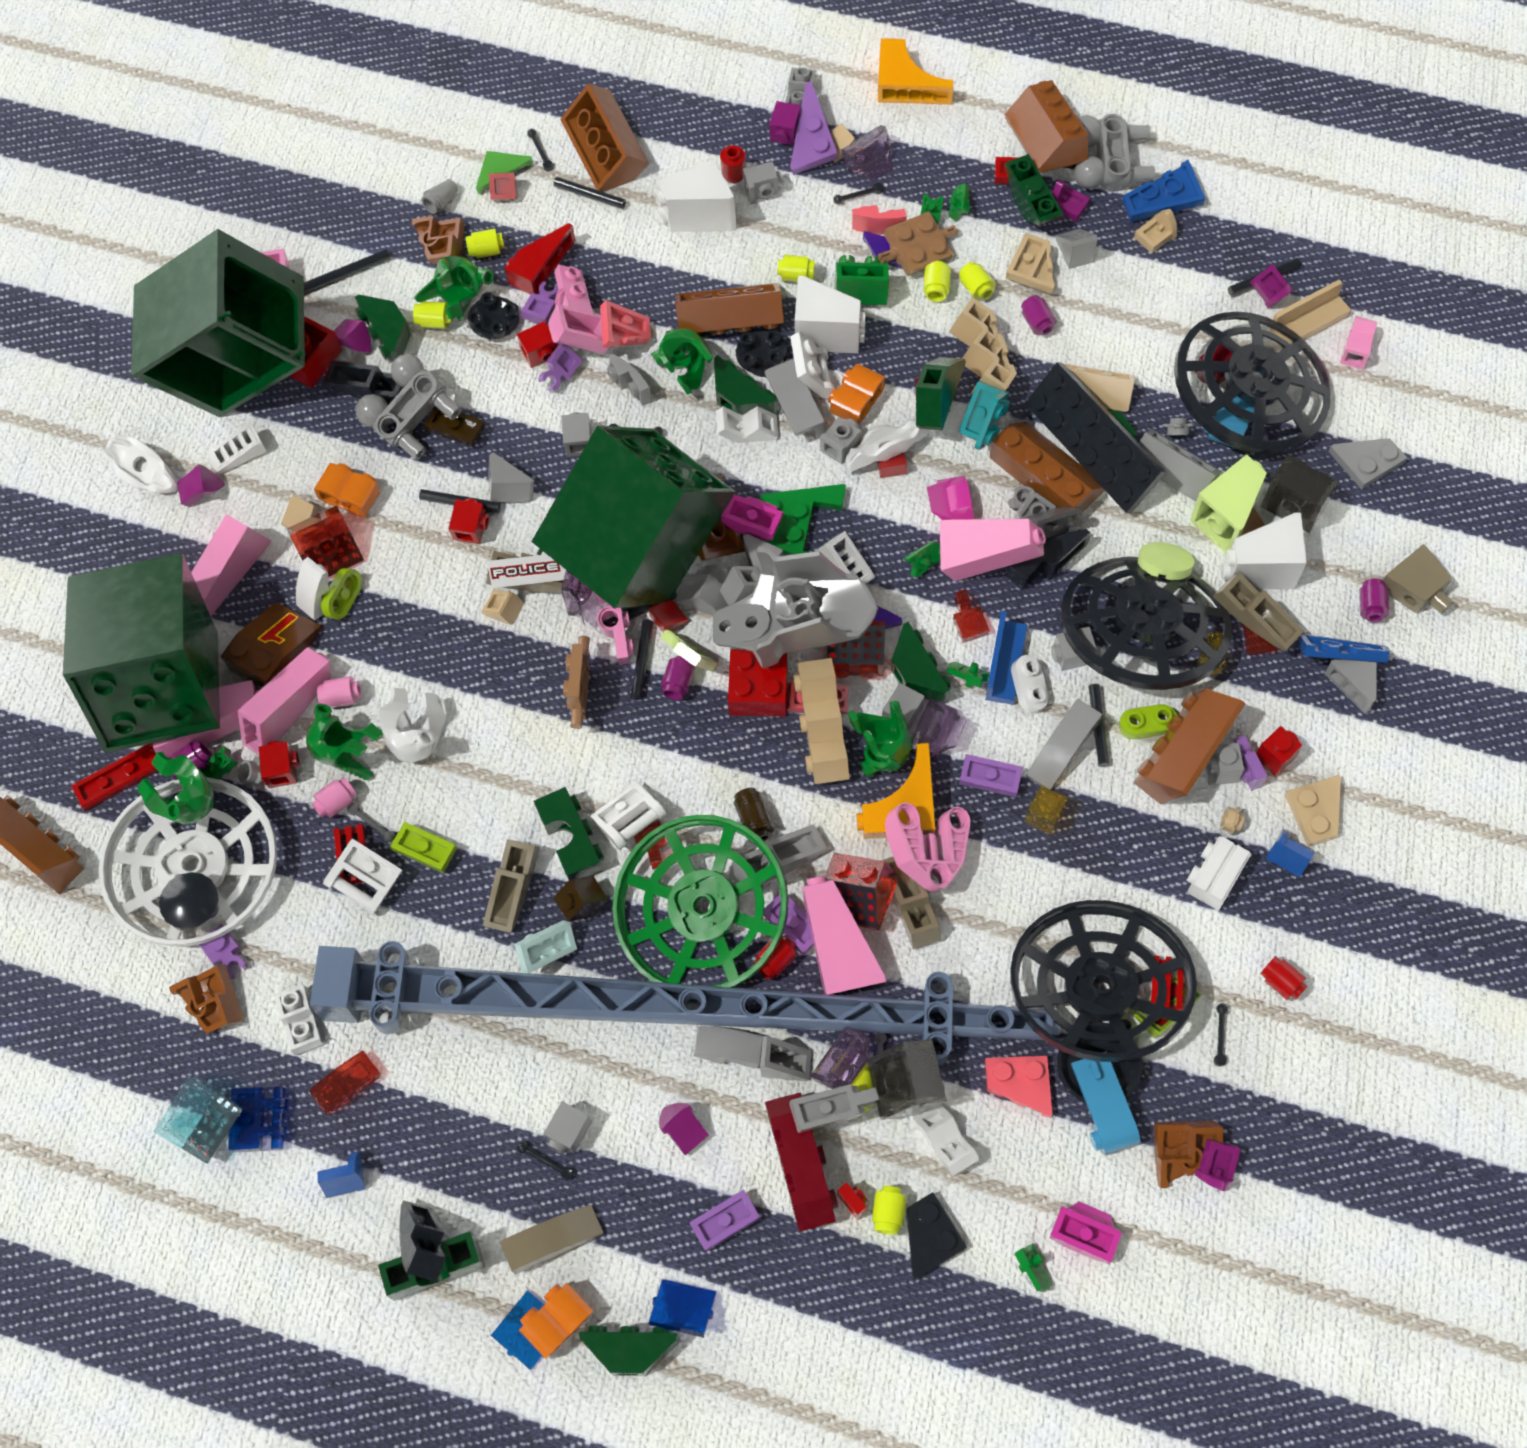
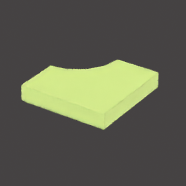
M665 630L660 637L674 649V652L696 667L713 672L718 664L715 659L674 631Z

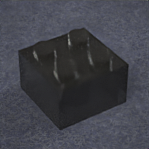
M1287 455L1269 484L1261 508L1280 518L1293 513H1301L1303 530L1310 533L1326 509L1338 481L1332 479L1327 473L1319 472L1308 466L1304 461Z
M932 1040L902 1042L867 1059L873 1088H876L879 1100L876 1102L880 1120L911 1117L947 1101Z

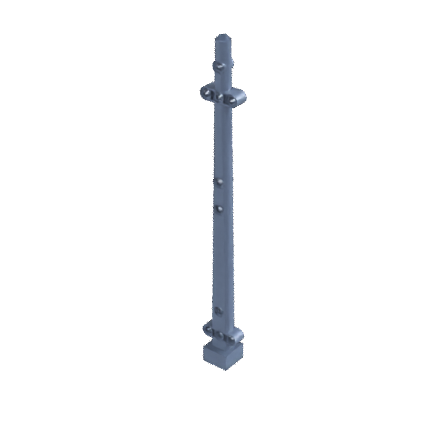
M388 941L379 948L376 963L365 962L356 948L319 946L310 999L311 1008L322 1021L359 1023L360 1011H370L369 1015L372 1023L383 1034H393L398 1031L403 1021L404 1012L922 1035V1056L925 1062L933 1066H940L947 1061L952 1047V1036L1044 1040L1026 1023L1017 1007L953 1003L952 979L949 975L940 971L929 975L924 988L923 1001L416 966L410 965V958L399 942ZM392 954H401L400 959L396 963H387L388 958ZM388 983H397L396 989L391 993L383 992L384 987ZM937 983L945 987L946 992L940 995L935 994L930 989V986ZM457 986L458 989L454 995L449 997L443 995L447 987ZM691 999L701 1002V1006L696 1010L691 1011L685 1008V1004ZM750 1003H758L761 1005L762 1010L757 1014H751L746 1011V1007ZM1026 1008L1033 1019L1049 1034H1058V1024L1046 1013L1045 1009ZM393 1012L390 1021L386 1023L379 1022L380 1016L383 1013ZM933 1013H939L944 1016L945 1022L939 1025L934 1024L929 1016ZM1002 1017L1006 1021L1007 1026L997 1028L992 1024L991 1018ZM932 1043H939L944 1047L945 1052L941 1055H935L930 1052L928 1046Z

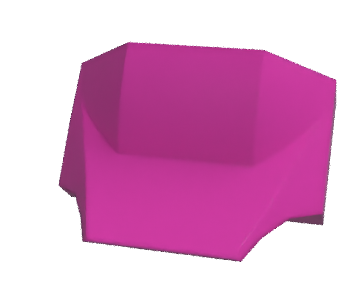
M965 475L937 480L936 484L927 486L931 513L937 515L941 520L973 519L972 502Z
M734 494L721 516V521L738 533L749 534L760 540H773L782 520L783 512L777 510V506L750 496L743 498Z
M1078 1201L1069 1208L1061 1206L1049 1238L1063 1247L1093 1260L1110 1264L1122 1232L1115 1229L1110 1214Z

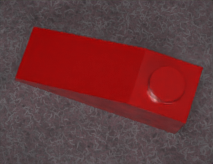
M567 223L518 250L515 256L508 260L505 267L509 285L530 295L531 293L537 294L539 285L543 281L546 282L576 241L573 225Z

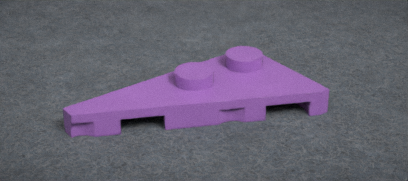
M812 81L805 83L790 165L793 175L839 158Z

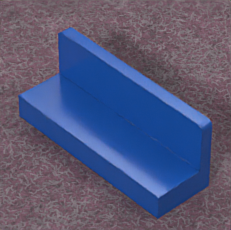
M1001 611L985 700L1013 705L1016 690L1011 667L1022 656L1027 624L1005 621L1007 612Z

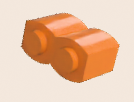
M857 363L852 370L848 369L842 379L843 384L838 389H833L828 402L830 403V413L844 420L847 418L853 419L860 425L870 408L882 394L885 388V377Z
M329 463L314 488L317 498L321 501L363 518L366 517L381 492L377 480L367 473H353L349 466L342 463L338 465Z
M557 1283L544 1296L547 1300L545 1305L539 1310L533 1307L520 1320L523 1326L519 1331L545 1360L594 1312L568 1283L563 1287Z

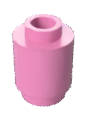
M352 676L325 680L323 684H318L317 696L320 704H326L331 708L357 704L358 698L362 696V690L359 681H355Z
M342 777L340 780H333L313 795L315 801L311 804L321 817L327 815V817L332 818L353 802L352 799L357 794L351 784Z

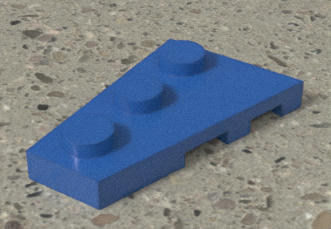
M1188 159L1182 162L1179 168L1173 171H1166L1162 174L1161 178L1154 182L1148 181L1123 195L1122 203L1129 221L1132 222L1154 217L1157 213L1166 209L1176 212L1203 206L1205 197Z
M1301 634L1297 640V645L1303 655L1310 657L1376 662V665H1378L1379 662L1388 663L1390 654L1385 645Z

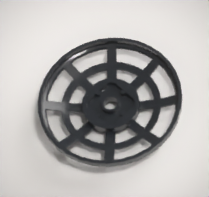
M1224 312L1210 316L1197 323L1179 345L1175 357L1174 375L1180 398L1196 422L1220 441L1237 449L1252 453H1283L1296 449L1308 442L1319 431L1326 420L1330 408L1331 392L1324 366L1307 342L1282 323L1254 313ZM1222 320H1245L1249 322L1250 327H1236L1222 332L1210 324ZM1260 324L1278 331L1279 333L1283 334L1284 336L1289 338L1293 342V344L1290 345L1286 340L1282 339L1278 335L1271 333L1267 330L1261 329ZM1199 331H1203L1214 338L1207 347L1203 360L1186 361L1190 344ZM1239 334H1251L1252 344L1241 347L1230 337ZM1263 337L1275 341L1284 349L1276 353L1265 347ZM1220 344L1233 353L1227 362L1213 361L1215 350ZM1303 351L1310 359L1317 371L1321 384L1311 380L1308 367L1299 352ZM1293 356L1300 367L1303 377L1290 373L1285 361ZM1187 371H1203L1206 384L1212 395L1216 398L1205 408L1198 402L1191 389ZM1213 371L1225 372V379L1230 387L1225 392H1222L1218 386ZM1252 371L1260 373L1263 378L1255 377ZM1290 384L1303 387V394L1297 405L1294 404L1286 393ZM1311 391L1323 396V406L1318 418L1309 427L1301 412L1309 402ZM1238 396L1243 401L1253 404L1254 413L1242 409L1231 400ZM1277 401L1287 411L1279 415H1265L1266 406ZM1224 407L1235 416L1252 422V438L1231 431L1212 416ZM1292 419L1301 434L1285 440H1263L1265 425L1282 424Z
M1128 556L1098 562L1082 571L1068 586L1062 600L1060 612L1061 627L1065 638L1074 653L1086 665L1115 682L1147 690L1182 688L1208 677L1220 666L1226 657L1232 640V624L1229 612L1213 597L1216 591L1194 573L1181 580L1165 579L1166 575L1159 574L1158 578L1169 581L1162 588L1147 584L1144 575H1152L1140 568L1138 557ZM1126 565L1128 570L1115 572L1103 580L1089 577L1098 571L1111 567ZM1127 576H1132L1135 585L1129 586L1126 589L1111 584ZM1190 581L1199 587L1213 601L1217 608L1205 606L1200 596L1186 583ZM1082 584L1094 588L1089 599L1088 611L1071 615V601L1076 587ZM1179 588L1183 589L1195 604H1181L1174 593ZM1102 591L1117 597L1114 607L1098 609V599ZM1145 610L1151 611V612H1153L1155 615L1149 616V615H1147V613L1144 612V611H1145ZM1184 614L1200 616V624L1196 633L1182 624ZM1208 616L1223 619L1224 636L1217 651L1203 640L1208 629ZM1114 618L1122 632L1116 637L1106 628L1101 619ZM1092 622L1098 634L1110 644L1102 657L1093 652L1076 631V625ZM1177 633L1188 641L1172 649H1166L1165 641L1171 639ZM1131 638L1139 641L1153 643L1154 650L1139 648L1128 644ZM1195 648L1209 659L1192 670L1179 674L1170 673L1168 659L1183 656ZM1121 651L1137 658L1156 660L1158 675L1132 672L1112 664V662Z
M1085 900L1068 903L1045 913L1034 921L1020 937L1013 952L1010 967V985L1014 1002L1021 1016L1031 1029L1047 1043L1059 1050L1093 1061L1121 1062L1138 1059L1166 1046L1181 1032L1189 1020L1196 998L1197 980L1195 967L1181 939L1170 927L1155 916L1120 902ZM1109 915L1129 921L1122 935L1104 931L1084 932L1079 916ZM1068 920L1072 936L1058 942L1047 954L1031 945L1034 939L1045 929L1060 921ZM1140 925L1162 939L1172 950L1176 958L1158 964L1157 960L1147 949L1133 941ZM1088 942H1107L1117 946L1113 954L1092 952ZM1075 945L1077 946L1080 957L1074 960L1069 967L1055 960L1065 950ZM1128 950L1139 956L1149 969L1136 973L1133 967L1124 960ZM1024 955L1040 964L1037 976L1038 995L1021 996L1019 972ZM1179 969H1182L1186 987L1185 1003L1182 1011L1164 1007L1167 994L1164 976ZM1049 970L1065 979L1064 992L1047 993L1046 979ZM1152 977L1158 981V995L1155 1004L1137 998L1139 985L1152 981ZM1105 982L1110 988L1101 991L1096 989L1093 984ZM1069 1003L1079 1013L1074 1025L1061 1017L1053 1006ZM1044 1007L1046 1013L1053 1021L1068 1032L1064 1040L1057 1039L1043 1029L1026 1008ZM1131 1009L1148 1014L1145 1020L1127 1030L1121 1018L1130 1012ZM1158 1018L1176 1022L1171 1031L1162 1039L1149 1046L1138 1049L1132 1039L1148 1030ZM1091 1020L1109 1021L1114 1033L1099 1034L1085 1030ZM1080 1038L1095 1042L1119 1041L1125 1052L1099 1053L1083 1050L1075 1046Z

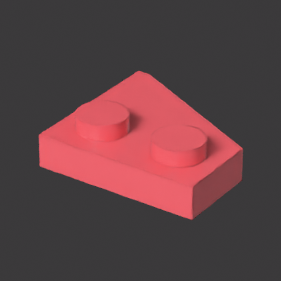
M607 300L600 305L602 344L604 348L646 344L651 339L650 317Z
M1047 1056L985 1058L987 1092L1010 1099L1012 1103L1021 1107L1026 1106L1041 1113L1046 1118L1052 1117Z

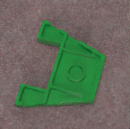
M846 484L761 494V501L775 505L777 510L783 512L782 520L773 540L763 541L782 549L783 556L808 553L804 552L813 507L842 511Z

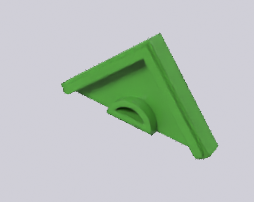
M487 151L476 186L477 194H483L484 189L490 187L489 173H513L525 166L531 167L533 164L532 156Z

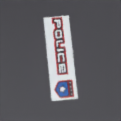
M547 554L487 561L492 588L577 579Z

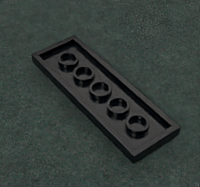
M1057 362L1024 403L1125 513H1132L1166 474V471L1063 363Z

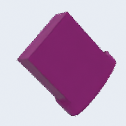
M1061 180L1056 182L1052 193L1063 212V216L1075 222L1078 221L1090 204V197L1070 188L1067 183Z
M1273 264L1250 281V284L1264 300L1267 308L1274 306L1294 290Z
M345 319L334 330L342 346L358 352L369 353L371 351L370 334L363 320Z
M197 464L192 471L177 481L181 505L191 507L205 495L214 494L225 486V483L214 472Z
M674 1103L662 1109L659 1117V1128L663 1134L669 1135L679 1150L686 1156L709 1134L693 1115V1108L690 1104Z
M1207 1139L1199 1169H1196L1195 1176L1218 1190L1229 1191L1233 1185V1176L1241 1149L1236 1145Z

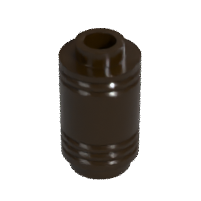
M753 787L740 790L735 794L733 804L741 824L761 837L764 842L771 838L775 828L761 793Z

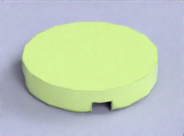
M1148 543L1141 547L1138 554V564L1144 571L1154 577H1158L1159 574L1166 575L1165 579L1181 580L1189 577L1195 565L1194 557L1187 550L1171 543Z

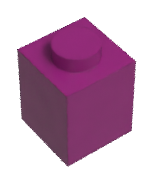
M776 101L769 123L770 141L780 144H795L801 105Z

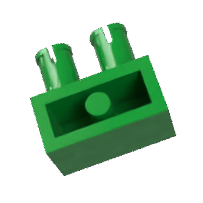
M843 255L839 258V262H836L834 289L860 300L861 305H887L889 289L888 263H880L878 256H875L873 261L872 255L867 256L864 263H855L854 256L849 255V260H846V255Z

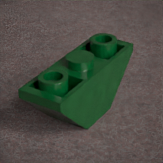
M1029 154L1005 163L1013 200L1025 221L1041 225L1063 216V212Z
M360 294L355 296L358 305L355 308V312L358 318L364 322L366 321L369 325L367 329L373 341L378 340L381 344L378 348L385 360L390 359L393 363L394 359L404 355L411 336L406 319L394 301Z
M718 355L714 357L716 400L719 407H726L744 415L758 406L771 413L778 414L777 398L773 392L768 389L764 390L750 375H744L737 370L731 361L724 360Z
M939 357L924 364L916 385L917 428L943 431L966 364L965 359Z
M906 622L903 624L892 657L891 671L898 683L924 695V699L945 704L949 701L951 684L944 674L940 675L937 670V661L932 652L927 653L920 632L917 629L913 630L910 623Z
M588 1326V1331H579V1339L613 1376H647L679 1344V1335L672 1333V1327L659 1326L653 1327L652 1332H640V1327L621 1326L620 1332H607V1326Z

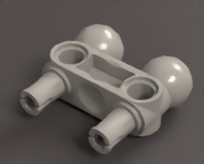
M1108 114L1099 120L1090 115L1078 117V120L1088 133V147H1093L1096 144L1097 157L1091 155L1088 156V160L1076 164L1074 167L1076 183L1086 189L1097 188L1101 185L1104 189L1115 192L1123 187H1127L1131 182H1153L1155 167L1132 165L1130 163L1128 141L1148 142L1150 138V125H1129L1123 117L1117 114Z
M404 354L394 359L391 365L392 379L396 384L404 388L389 405L379 395L370 394L363 396L356 405V416L362 425L373 428L392 447L400 446L415 460H419L427 449L411 435V432L434 406L451 420L459 416L462 408L446 394V386L424 369L423 363L418 357ZM427 383H432L431 390L428 393H422L423 386ZM391 423H396L395 431L387 434L388 426Z

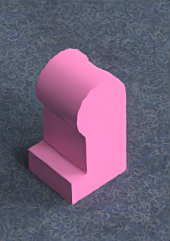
M1355 316L1344 346L1340 364L1364 369L1371 352V344L1377 326L1376 321ZM1348 352L1362 356V358L1358 360L1351 359L1348 356Z

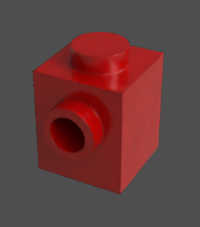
M545 321L516 334L520 350L531 368L545 363L559 344L553 342L550 329Z
M467 498L465 501L456 499L448 527L453 540L480 544L483 530H487L489 525V514L486 513L483 504L475 499Z
M1280 726L1260 745L1256 754L1261 764L1274 776H1277L1296 758L1303 745L1293 732L1285 730Z
M272 741L267 745L259 746L261 778L270 789L297 784L296 768L300 767L298 752L296 750L293 751L287 741Z

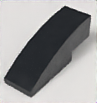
M335 360L331 361L322 381L328 387L359 399L365 395H379L385 399L388 405L404 388L395 383L391 373L382 372L378 366Z
M1087 529L1071 531L1047 539L1045 544H1043L1044 556L1009 565L1006 577L1021 590H1024L1041 573L1050 580L1087 546L1090 531Z
M403 1200L400 1208L399 1238L401 1257L406 1274L437 1282L446 1260V1256L440 1246L445 1232L432 1208Z

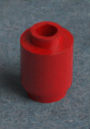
M739 146L725 147L720 153L721 174L727 182L732 184L739 183L744 178L743 168H746L745 152Z
M783 935L773 955L758 972L769 981L774 976L778 977L796 958L795 944ZM772 939L755 956L756 961L752 965L762 957Z
M1275 956L1260 973L1265 978L1264 982L1285 1000H1288L1290 997L1296 1000L1308 987L1303 983L1307 977L1284 958L1280 960Z

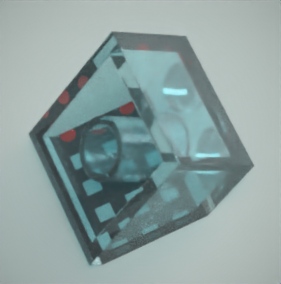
M191 1075L153 1132L208 1164L243 1108L217 1088L195 1075Z

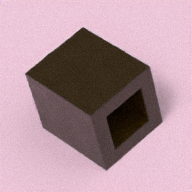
M588 876L569 880L553 899L567 921L570 922L592 917L604 905L608 897L595 877Z

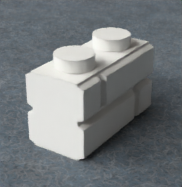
M1222 836L1218 837L1215 844L1209 841L1201 855L1205 859L1201 868L1195 865L1186 880L1191 883L1187 892L1200 901L1203 900L1207 905L1219 910L1251 853L1239 845H1234L1233 842Z

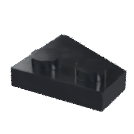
M934 1192L906 1208L912 1278L916 1281L965 1251L967 1246Z

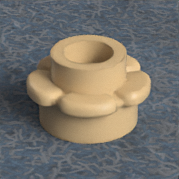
M1227 807L1222 816L1220 829L1228 831L1229 835H1232L1234 831L1239 832L1242 828L1245 815L1240 814V807H1236V809Z

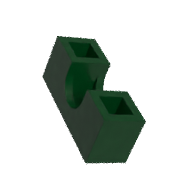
M563 787L534 800L533 802L548 836L558 831H567L573 835L572 840L567 846L556 850L568 881L593 876L602 872L603 869L600 861L604 860V856L598 843L592 845L588 837L593 835L587 819L581 820L577 813L582 809L576 795L570 796L566 787Z
M469 1231L441 1241L440 1245L446 1260L437 1282L406 1274L401 1256L379 1264L378 1268L386 1296L396 1301L485 1268L477 1237Z

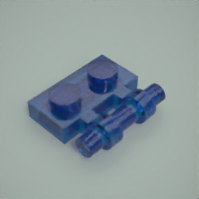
M263 1087L231 1089V1100L243 1108V1110L229 1130L228 1151L231 1153L262 1151L264 1138H271V1150H283L284 1138H287V1127L284 1126L285 1111L288 1110L289 1101L285 1099V1087H274L272 1099H265V1089ZM234 1106L231 1112L235 1114L238 1108ZM264 1111H272V1126L263 1127Z

